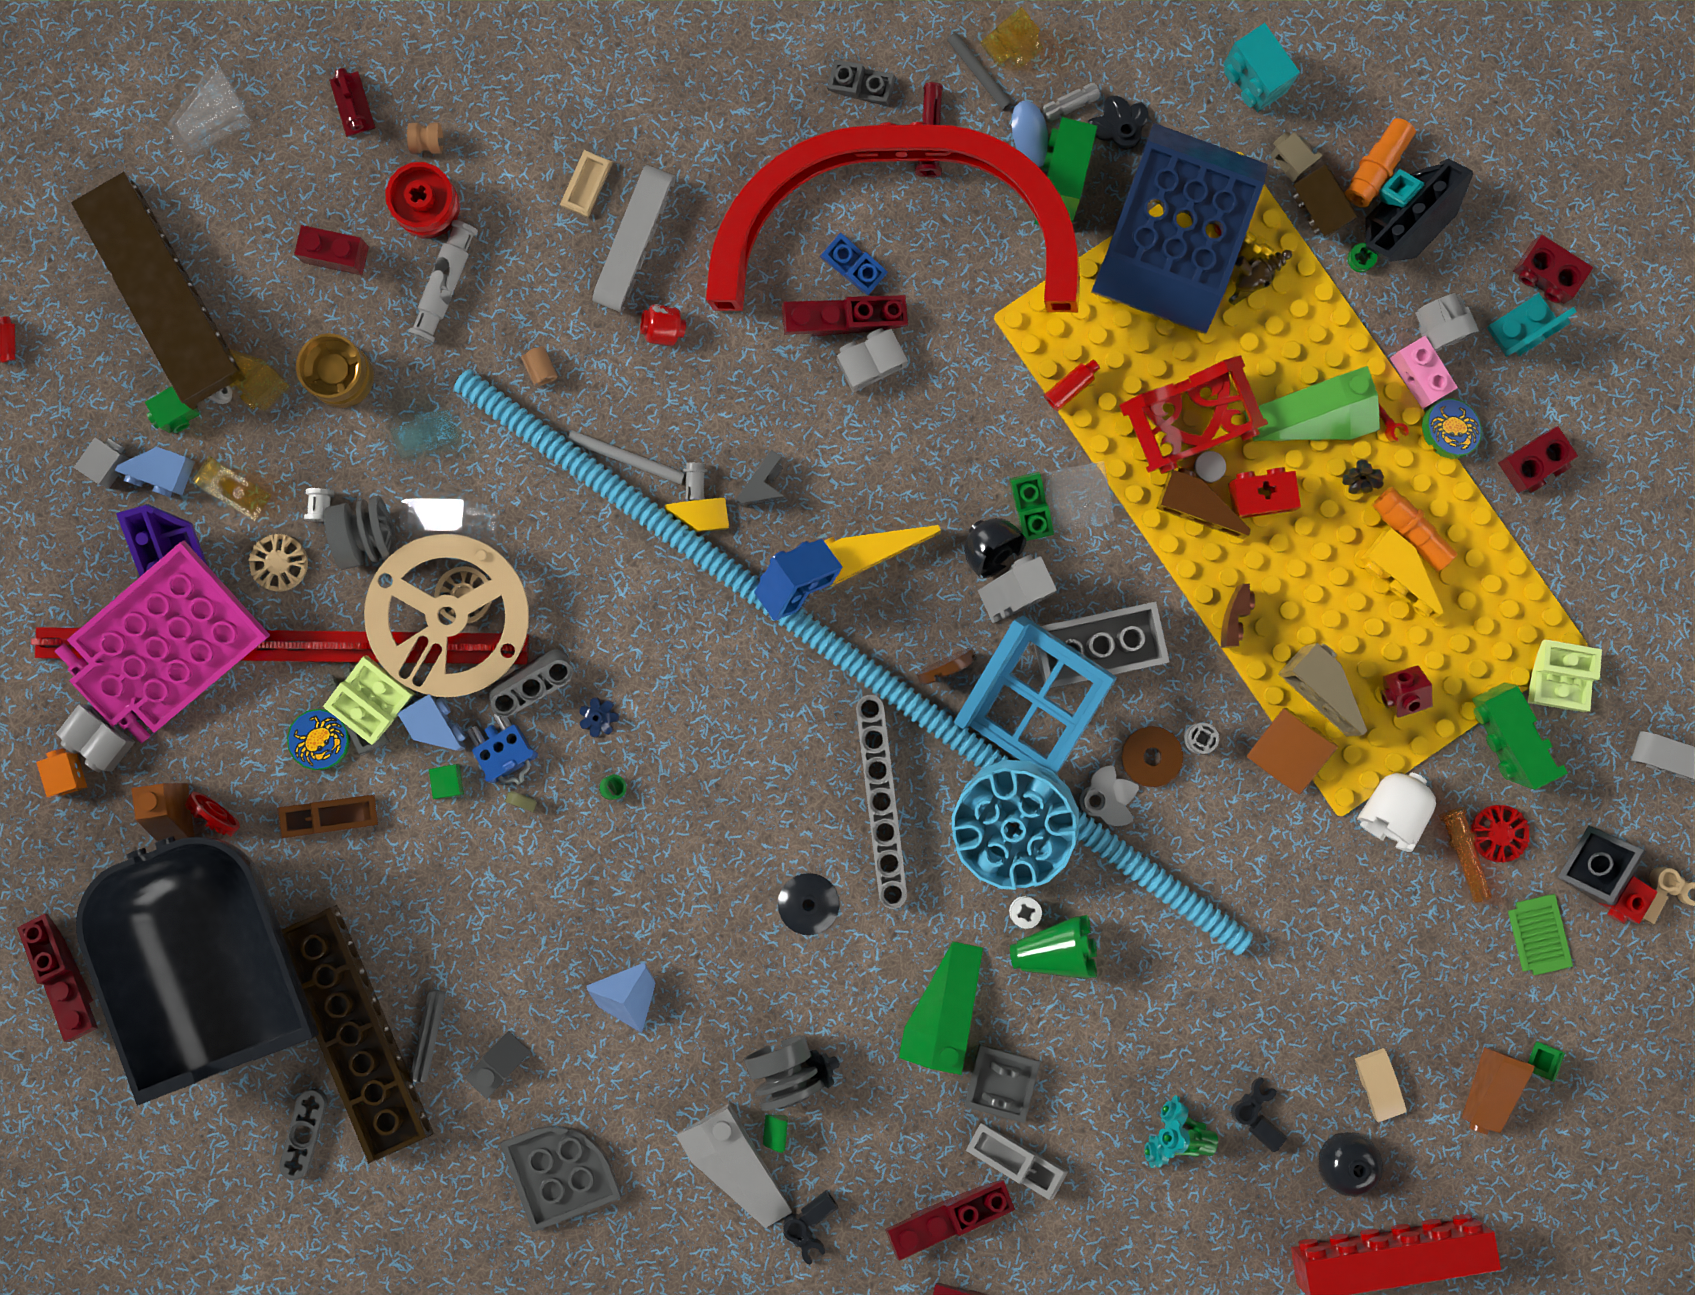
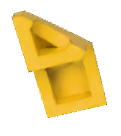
M725 498L678 502L664 506L666 512L672 513L682 523L689 526L688 530L690 531L694 529L696 532L729 528Z

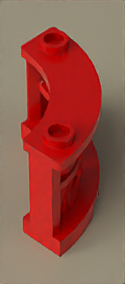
M1241 355L1223 360L1188 376L1189 379L1175 385L1171 383L1142 393L1119 405L1123 416L1129 415L1149 464L1146 467L1148 473L1158 469L1161 474L1170 472L1178 468L1177 462L1203 453L1238 437H1241L1242 441L1251 439L1260 434L1259 428L1268 425L1266 418L1263 419L1243 368L1246 366ZM1229 374H1231L1239 395L1230 396ZM1209 388L1211 390L1209 397L1217 395V399H1202L1200 396L1201 389ZM1187 393L1190 400L1201 407H1215L1212 419L1201 436L1186 433L1171 425L1181 413V395ZM1242 401L1250 421L1242 425H1234L1231 422L1232 416L1241 415L1242 413L1237 409L1227 410V407L1230 403ZM1170 404L1173 406L1174 412L1165 421L1162 417L1168 413L1163 411L1162 406ZM1148 419L1156 426L1153 430L1151 429ZM1220 426L1224 431L1228 432V434L1212 440ZM1161 431L1166 435L1161 439L1160 447L1165 443L1170 444L1172 447L1171 453L1166 456H1162L1154 436ZM1181 443L1196 446L1194 448L1180 452Z

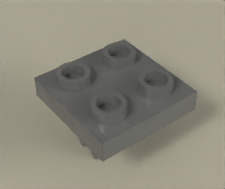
M979 1044L963 1104L964 1107L1025 1123L1040 1061Z

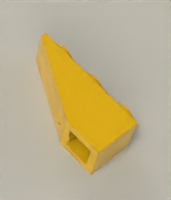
M1392 528L1383 531L1360 559L1366 564L1365 570L1376 578L1381 577L1390 584L1388 588L1400 598L1406 597L1414 604L1412 606L1413 609L1425 618L1441 616L1443 609L1416 547Z

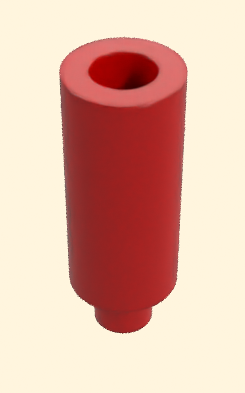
M1094 359L1086 365L1080 363L1044 394L1045 400L1058 412L1095 380L1093 374L1100 369L1099 364Z

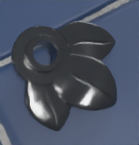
M1111 95L1104 102V115L1088 120L1089 124L1097 125L1095 136L1103 141L1113 140L1119 148L1128 150L1140 142L1142 127L1148 122V110L1143 102L1133 104L1130 107L1124 98ZM1129 130L1131 133L1123 134L1122 131Z

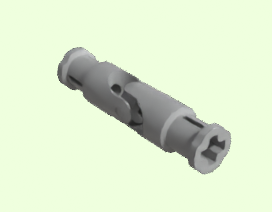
M459 220L452 221L451 226L453 228L448 241L442 245L430 280L418 305L419 314L413 328H410L408 331L410 335L430 343H434L435 338L433 335L439 320H442L445 316L453 291L469 256L467 250L472 237L476 236L478 232L473 226ZM448 267H450L449 276L443 274Z

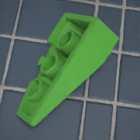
M1368 366L1336 376L1258 406L1263 419L1266 418L1268 425L1259 428L1260 434L1252 439L1253 441L1352 440L1380 430L1378 393ZM1244 411L1243 414L1245 416L1246 422H1248L1250 420L1248 418L1246 411Z

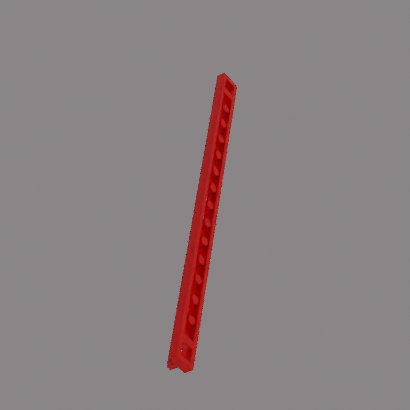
M36 627L35 639H31V645L35 646V658L61 659L54 652L59 647L45 646H61L64 643L79 659L83 658L67 641L80 628ZM266 630L270 636L264 641L275 642H262L240 660L358 663L363 656L367 655L376 663H380L370 646L366 631ZM392 632L396 644L400 645L419 632ZM459 633L448 637L446 664L482 663L494 651L501 639L502 633ZM527 634L521 653L513 665H526L528 663L529 634ZM426 636L419 637L405 663L418 662L429 642ZM288 641H306V642H288ZM435 643L431 647L423 663L435 664L442 652L440 644ZM503 645L501 653L504 657L511 658L515 653H503V651L515 652V648L513 645ZM259 648H274L275 650H258V649H259ZM289 649H306V651H297Z

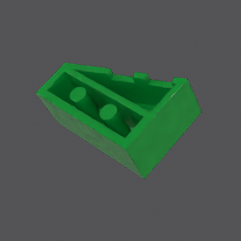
M1062 117L1059 129L1052 128L1048 146L1053 147L1052 153H1046L1042 170L1047 171L1046 176L1060 194L1070 215L1071 222H1073L1082 194L1097 125ZM1035 218L1034 224L1039 225L1037 219Z

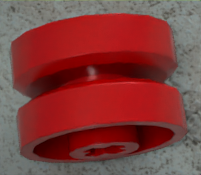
M411 162L398 168L389 178L385 190L386 204L391 215L410 235L422 239L436 238L451 229L452 221L457 220L460 212V199L447 175L437 166L426 162Z

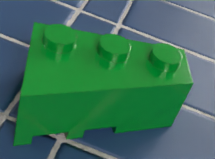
M1504 682L1472 698L1476 707L1474 708L1475 717L1481 725H1484L1488 736H1486L1487 744L1497 754L1500 760L1498 768L1506 780L1536 790L1568 774L1564 765L1558 767L1551 757L1548 749L1553 746L1547 738L1542 741L1534 725V722L1538 720L1517 685Z

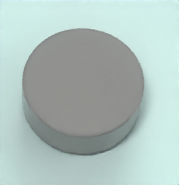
M1214 451L1202 453L1194 462L1196 477L1205 483L1218 481L1226 471L1224 458Z

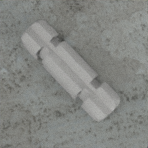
M1095 83L1083 86L1082 90L1077 89L1058 98L1056 103L1052 101L1044 105L1042 111L1046 120L1052 122L1058 119L1060 114L1064 116L1085 106L1087 101L1091 103L1098 100L1100 92Z

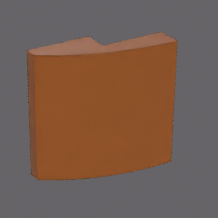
M1283 708L1247 754V757L1272 777L1300 795L1339 746L1317 728L1310 727L1288 708Z

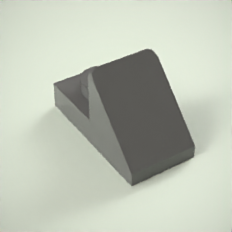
M771 449L736 498L740 506L744 507L785 500L781 493L767 484L768 480L774 482L783 470V467L780 465L782 457Z
M508 1031L482 1057L465 1079L482 1096L488 1099L531 1051Z

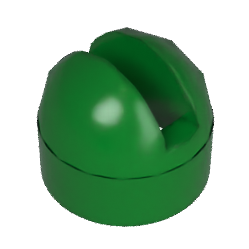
M617 774L607 776L599 784V792L605 799H619L626 792V782ZM607 786L612 790V792H613L615 795H612V793L609 791V789L607 788Z

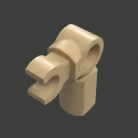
M1656 867L1651 871L1649 876L1650 883L1652 884L1651 888L1658 893L1644 915L1643 921L1655 925L1668 899L1667 893L1677 895L1678 899L1684 904L1695 906V901L1688 897L1689 890H1695V882L1685 881V878L1671 868Z

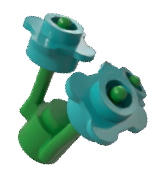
M1177 1095L1173 1096L1172 1100L1167 1101L1162 1107L1160 1115L1162 1118L1161 1122L1165 1123V1129H1160L1158 1136H1155V1138L1154 1136H1149V1142L1145 1144L1144 1154L1151 1168H1155V1166L1161 1168L1162 1165H1167L1169 1158H1173L1175 1155L1198 1157L1201 1154L1213 1156L1217 1150L1218 1136L1216 1132L1206 1130L1205 1123L1189 1118L1188 1107L1179 1102L1180 1097ZM1185 1123L1193 1127V1130L1190 1129L1189 1131H1187L1185 1128H1182V1126Z

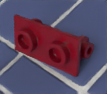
M345 68L337 69L335 76L329 81L346 137L375 129L376 127L359 72L347 73Z

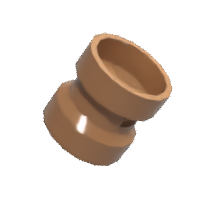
M431 122L427 127L422 126L420 123H408L407 143L411 154H420L427 150L432 154L443 152V146H439L438 138H443L440 122Z

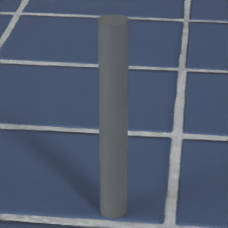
M957 32L953 33L947 41L1000 108L1004 110L1011 105V100Z

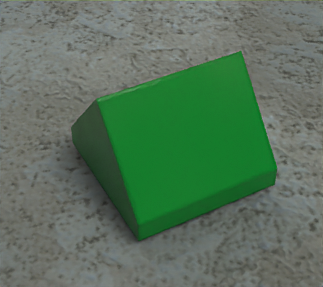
M1536 1041L1528 1063L1535 1066L1534 1074L1555 1082L1565 1052Z

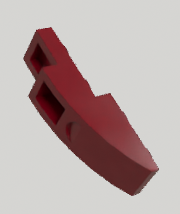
M906 295L846 297L844 300L788 301L782 304L784 335L811 334L812 337L873 332L880 328L889 330L908 326Z
M43 914L17 927L37 984L44 985L63 1041L72 1042L98 1029L89 1004L94 1000L65 939L50 916Z
M999 1180L910 1214V1218L886 1228L885 1231L896 1259L900 1261L954 1235L961 1236L1014 1211L1015 1208L1004 1180Z

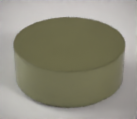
M513 791L508 792L504 801L533 813L538 803L536 802L537 800Z

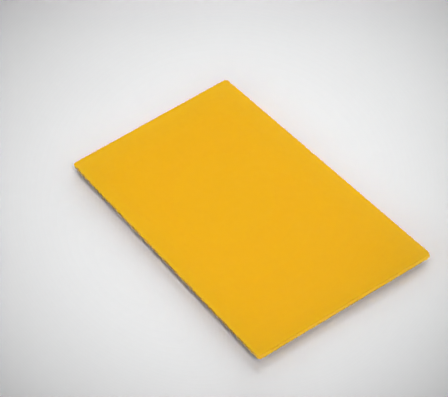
M1264 184L1248 231L1252 232L1256 238L1259 235L1267 240L1266 244L1274 249L1271 253L1274 256L1276 252L1282 254L1287 249L1292 252V257L1289 260H1285L1286 265H1281L1282 269L1280 271L1275 270V278L1268 287L1256 290L1237 304L1232 305L1228 300L1236 291L1235 285L1240 271L1234 265L1223 298L1206 334L1091 293L1112 236L1079 257L1080 292L1078 313L1047 312L1044 303L1045 281H1043L998 311L994 316V320L1044 393L1050 390L1080 363L1086 365L1094 359L1099 364L1100 369L1093 374L1095 380L1058 411L1059 415L1220 647L1223 619L1231 596L1237 586L1250 584V591H1254L1255 607L1253 610H1250L1251 615L1238 617V622L1243 623V640L1239 641V646L1221 649L1272 722L1283 708H1288L1310 727L1317 728L1339 746L1312 781L1335 814L1344 816L1369 799L1385 776L1394 773H1407L1479 722L1474 714V708L1476 707L1472 698L1504 682L1517 685L1522 693L1529 689L1535 660L1543 640L1586 647L1587 642L1458 459L1442 457L1435 452L1437 450L1432 445H1428L1422 431L1424 410ZM1158 204L1150 209L1148 213L1153 217H1160L1163 215V208ZM1181 213L1176 216L1179 226L1187 228L1192 225V218L1188 214ZM1213 224L1206 226L1205 231L1209 237H1220L1214 231ZM1244 240L1239 251L1238 257H1240V254L1246 247ZM1256 253L1253 257H1264L1269 259V255H1266L1264 253ZM1240 355L1246 366L1243 368L1258 406L1336 376L1368 366L1378 393V402L1395 423H1403L1408 427L1409 434L1403 436L1399 429L1395 428L1394 434L1399 441H1389L1385 436L1387 427L1379 417L1380 430L1352 440L1253 441L1251 438L1242 441L1241 437H1238L1207 450L1217 452L1224 458L1226 471L1218 481L1206 484L1231 510L1228 483L1237 479L1236 474L1254 471L1255 476L1267 475L1266 470L1285 467L1286 472L1296 471L1301 508L1293 512L1241 519L1251 531L1248 537L1240 539L1156 509L1170 472L1161 474L1158 469L1148 473L1146 467L1149 464L1129 415L1123 416L1119 405L1142 393L1171 383L1175 385L1189 379L1188 376L1223 360ZM1229 374L1230 396L1239 395L1231 374ZM1209 388L1201 389L1200 396L1202 399H1217V395L1209 397L1211 395ZM1187 393L1181 395L1182 410L1179 417L1171 425L1186 433L1201 436L1212 419L1215 407H1201L1192 402ZM1242 401L1228 404L1227 410L1237 409L1242 413L1241 415H1233L1231 422L1234 425L1247 423L1243 414L1246 410ZM1170 404L1162 406L1163 411L1168 413L1162 417L1165 421L1174 412V408ZM1148 419L1151 429L1153 430L1156 426ZM1220 426L1212 440L1228 434V432L1224 431ZM1161 431L1154 436L1162 456H1166L1171 453L1172 447L1168 443L1160 447L1161 439L1166 435ZM1181 443L1180 452L1186 451L1196 446ZM1202 453L1177 462L1178 468L1194 472V462ZM1367 460L1371 464L1372 469H1380L1383 472L1384 485L1380 489L1373 488V491L1369 493L1362 492V488H1360L1356 494L1348 492L1349 485L1342 483L1343 476L1348 474L1349 469L1356 468L1357 461ZM1263 487L1258 490V494H1264L1265 497L1270 495L1269 490L1265 491ZM1390 487H1394L1402 496H1405L1417 510L1422 509L1425 512L1423 516L1458 553L1450 564L1438 572L1419 555L1443 609L1441 616L1425 618L1413 609L1412 606L1414 604L1406 597L1400 598L1388 588L1390 584L1381 577L1376 578L1369 574L1364 568L1366 564L1360 560L1379 535L1391 528L1372 506L1374 501ZM1315 643L1321 645L1323 643L1337 654L1335 659L1342 665L1367 728V732L1364 735H1344L1278 675L1302 647ZM1419 665L1432 684L1433 707L1397 718L1392 709L1386 708L1382 702L1380 692L1384 690L1383 676Z

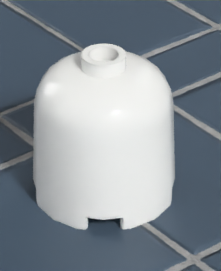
M1410 772L1409 775L1394 773L1385 776L1357 817V820L1361 821L1360 826L1382 841L1386 836L1397 841L1398 843L1395 847L1400 850L1413 851L1436 807V798L1431 789L1426 786L1427 780L1413 772Z

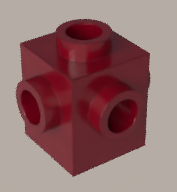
M1419 665L1383 676L1384 690L1380 692L1381 699L1385 707L1391 708L1397 718L1433 707L1432 684Z

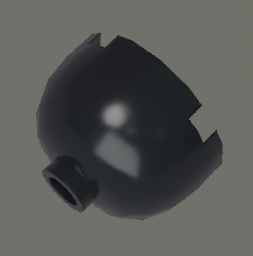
M1003 518L980 520L969 529L970 534L965 542L964 553L973 571L979 577L981 574L983 578H989L1007 567L1001 565V563L1010 555L1015 553L1019 556L1026 546L1027 538L1015 525Z
M1345 1132L1335 1134L1324 1143L1319 1152V1171L1322 1179L1328 1187L1341 1195L1352 1197L1366 1195L1376 1188L1382 1178L1383 1161L1379 1150L1371 1140L1359 1133Z

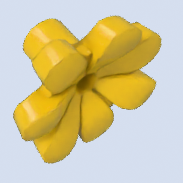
M1247 229L1244 238L1246 247L1240 256H1244L1249 262L1256 253L1270 255L1274 249L1266 244L1267 240L1259 235L1256 238Z

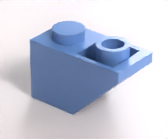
M155 447L118 464L115 471L126 475L124 481L142 487L143 483L146 482L154 485L153 492L171 498L172 493L183 495L195 461Z
M428 694L397 713L413 740L461 751L466 748L463 740L467 739L466 735L458 723L453 725L447 714L451 711L442 697L437 699L436 696Z

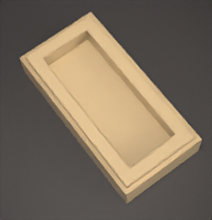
M584 150L560 206L589 218L612 167V161Z

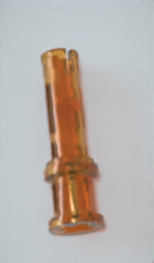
M1459 807L1441 813L1439 819L1444 821L1450 837L1447 840L1451 848L1456 849L1472 895V901L1474 903L1483 902L1484 897L1486 900H1489L1493 895L1490 892L1473 844L1476 841V835L1469 828L1465 816L1467 809L1466 807Z

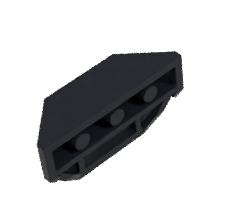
M1446 159L1441 161L1439 165L1426 167L1410 174L1422 181L1424 186L1404 207L1381 202L1365 218L1366 248L1390 262L1417 258L1457 216L1473 177V170L1455 161Z

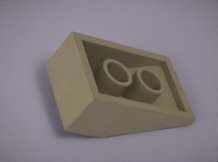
M1315 643L1302 647L1278 675L1344 735H1364L1367 732V728L1342 665L1335 659L1337 654L1323 643L1321 645Z

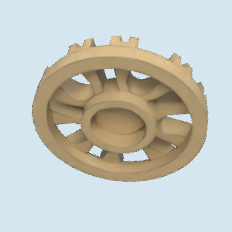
M275 534L263 538L254 545L248 561L251 576L259 585L271 591L282 592L294 588L303 580L308 568V557L304 547L296 539L283 534ZM280 539L283 540V541H282L281 551L278 550V545H279V540H280ZM271 541L273 550L268 552L264 545ZM289 544H294L297 549L291 554H287L286 549ZM259 551L267 554L265 559L257 556ZM293 557H302L301 561H291V558ZM256 562H264V567L257 571ZM291 566L301 567L297 577L290 573ZM269 571L270 573L262 580L260 577ZM286 574L291 583L286 584L282 575ZM277 575L279 578L278 586H271L272 577Z
M466 566L456 567L447 571L439 579L434 597L436 598L440 596L441 592L460 598L475 589L473 583L478 577L484 583L489 580L477 569ZM460 572L462 581L459 584H455L451 576ZM468 572L472 573L470 584L465 583ZM445 581L454 586L452 591L443 586ZM492 601L487 603L481 611L475 610V616L470 617L469 615L467 624L481 619L490 609ZM448 606L441 608L440 613L448 620L454 622L456 619L454 617L455 611L451 609L447 613L445 608Z

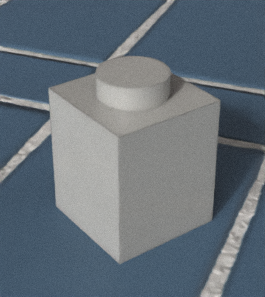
M95 437L73 468L97 484L110 488L120 474L115 471L117 465L130 458L122 453L125 448L110 438L105 442Z

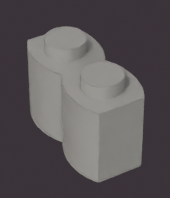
M883 328L877 329L867 335V341L860 344L853 341L839 349L841 353L837 355L836 361L852 392H856L907 367L908 360L892 329L884 331Z
M79 704L56 733L62 739L60 744L65 749L74 754L80 752L86 758L84 763L99 773L101 771L112 772L135 743L133 739L116 726L111 727L93 708L84 704Z

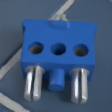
M494 714L502 732L498 733L494 725L487 727L485 732L489 739L485 741L477 726L472 727V729L467 731L476 746L472 749V752L483 769L487 782L496 783L501 781L506 784L515 782L519 785L525 781L524 774L529 771L530 762L537 758L538 752L532 750L517 725H511L507 717H500ZM516 735L517 741L512 744L511 738ZM503 743V750L498 752V746ZM490 752V758L485 760V754ZM525 765V768L519 774V779L516 777L504 779V777Z

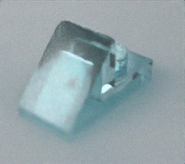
M450 410L414 415L415 421L390 430L401 459L459 439Z

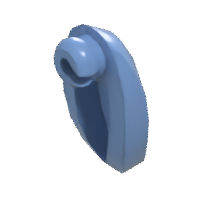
M1021 101L1015 106L1012 115L1013 139L1017 150L1026 155L1040 168L1044 164L1048 147L1046 122L1035 104L1029 101Z

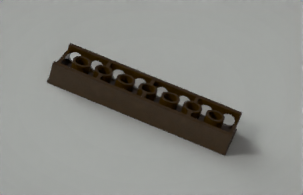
M123 171L72 201L71 204L181 403L194 410L198 408L197 404L233 382L237 380L240 382L244 381L246 377L137 184Z
M338 905L329 907L320 913L282 929L319 1031L316 1039L368 1164L433 1135V1129L414 1084L410 1080L407 1067Z

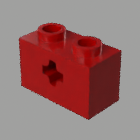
M1285 467L1266 470L1267 475L1255 476L1254 471L1236 474L1237 479L1228 483L1232 511L1240 519L1293 512L1301 508L1296 471L1286 472ZM1263 487V490H1269L1270 495L1265 497L1264 494H1258V490Z

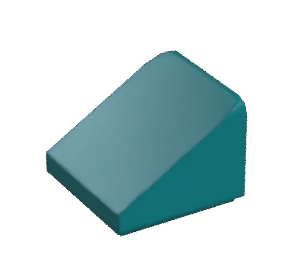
M1399 168L1379 190L1380 201L1385 204L1404 207L1424 186V183Z

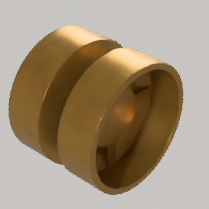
M327 333L315 336L303 345L297 356L296 372L300 383L308 392L329 406L336 408L354 406L363 401L372 389L374 382L372 363L359 348L341 335Z

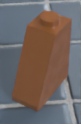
M162 783L131 788L135 820L157 842L174 836L175 841L195 837L191 810L185 806L189 796L188 783Z
M1484 1047L1462 1115V1119L1470 1122L1469 1128L1488 1135L1489 1130L1501 1133L1535 1066Z

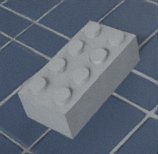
M1156 602L1040 626L1113 675L1170 662ZM1034 644L1044 686L1059 660ZM1064 664L1050 689L1089 680Z

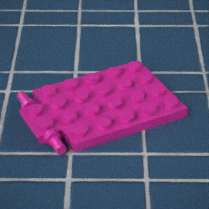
M182 541L67 639L83 658L79 659L65 643L54 652L69 667L67 670L73 676L69 682L111 727L118 724L123 730L127 728L142 744L151 735L137 721L138 717L155 733L268 638L270 634L185 541Z

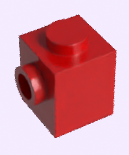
M1632 876L1614 906L1599 904L1609 910L1607 913L1609 917L1622 924H1625L1626 920L1640 924L1658 892Z

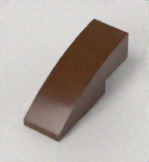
M374 794L277 808L281 839L378 825Z

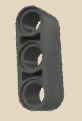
M553 649L493 683L488 693L492 712L500 717H509L567 684L572 678L573 673L568 655L564 651ZM558 663L565 665L564 668L558 672H553L550 670V668L554 664ZM535 679L538 681L532 687L523 686L526 680ZM501 695L511 697L507 702L496 701Z

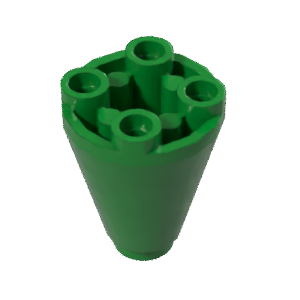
M1075 916L1017 941V944H1011L1010 958L1013 968H1021L1023 972L1080 979L1096 978L1097 967L1095 959H1092V957H1097V947L1095 939H1089L1088 933H1091L1089 916Z

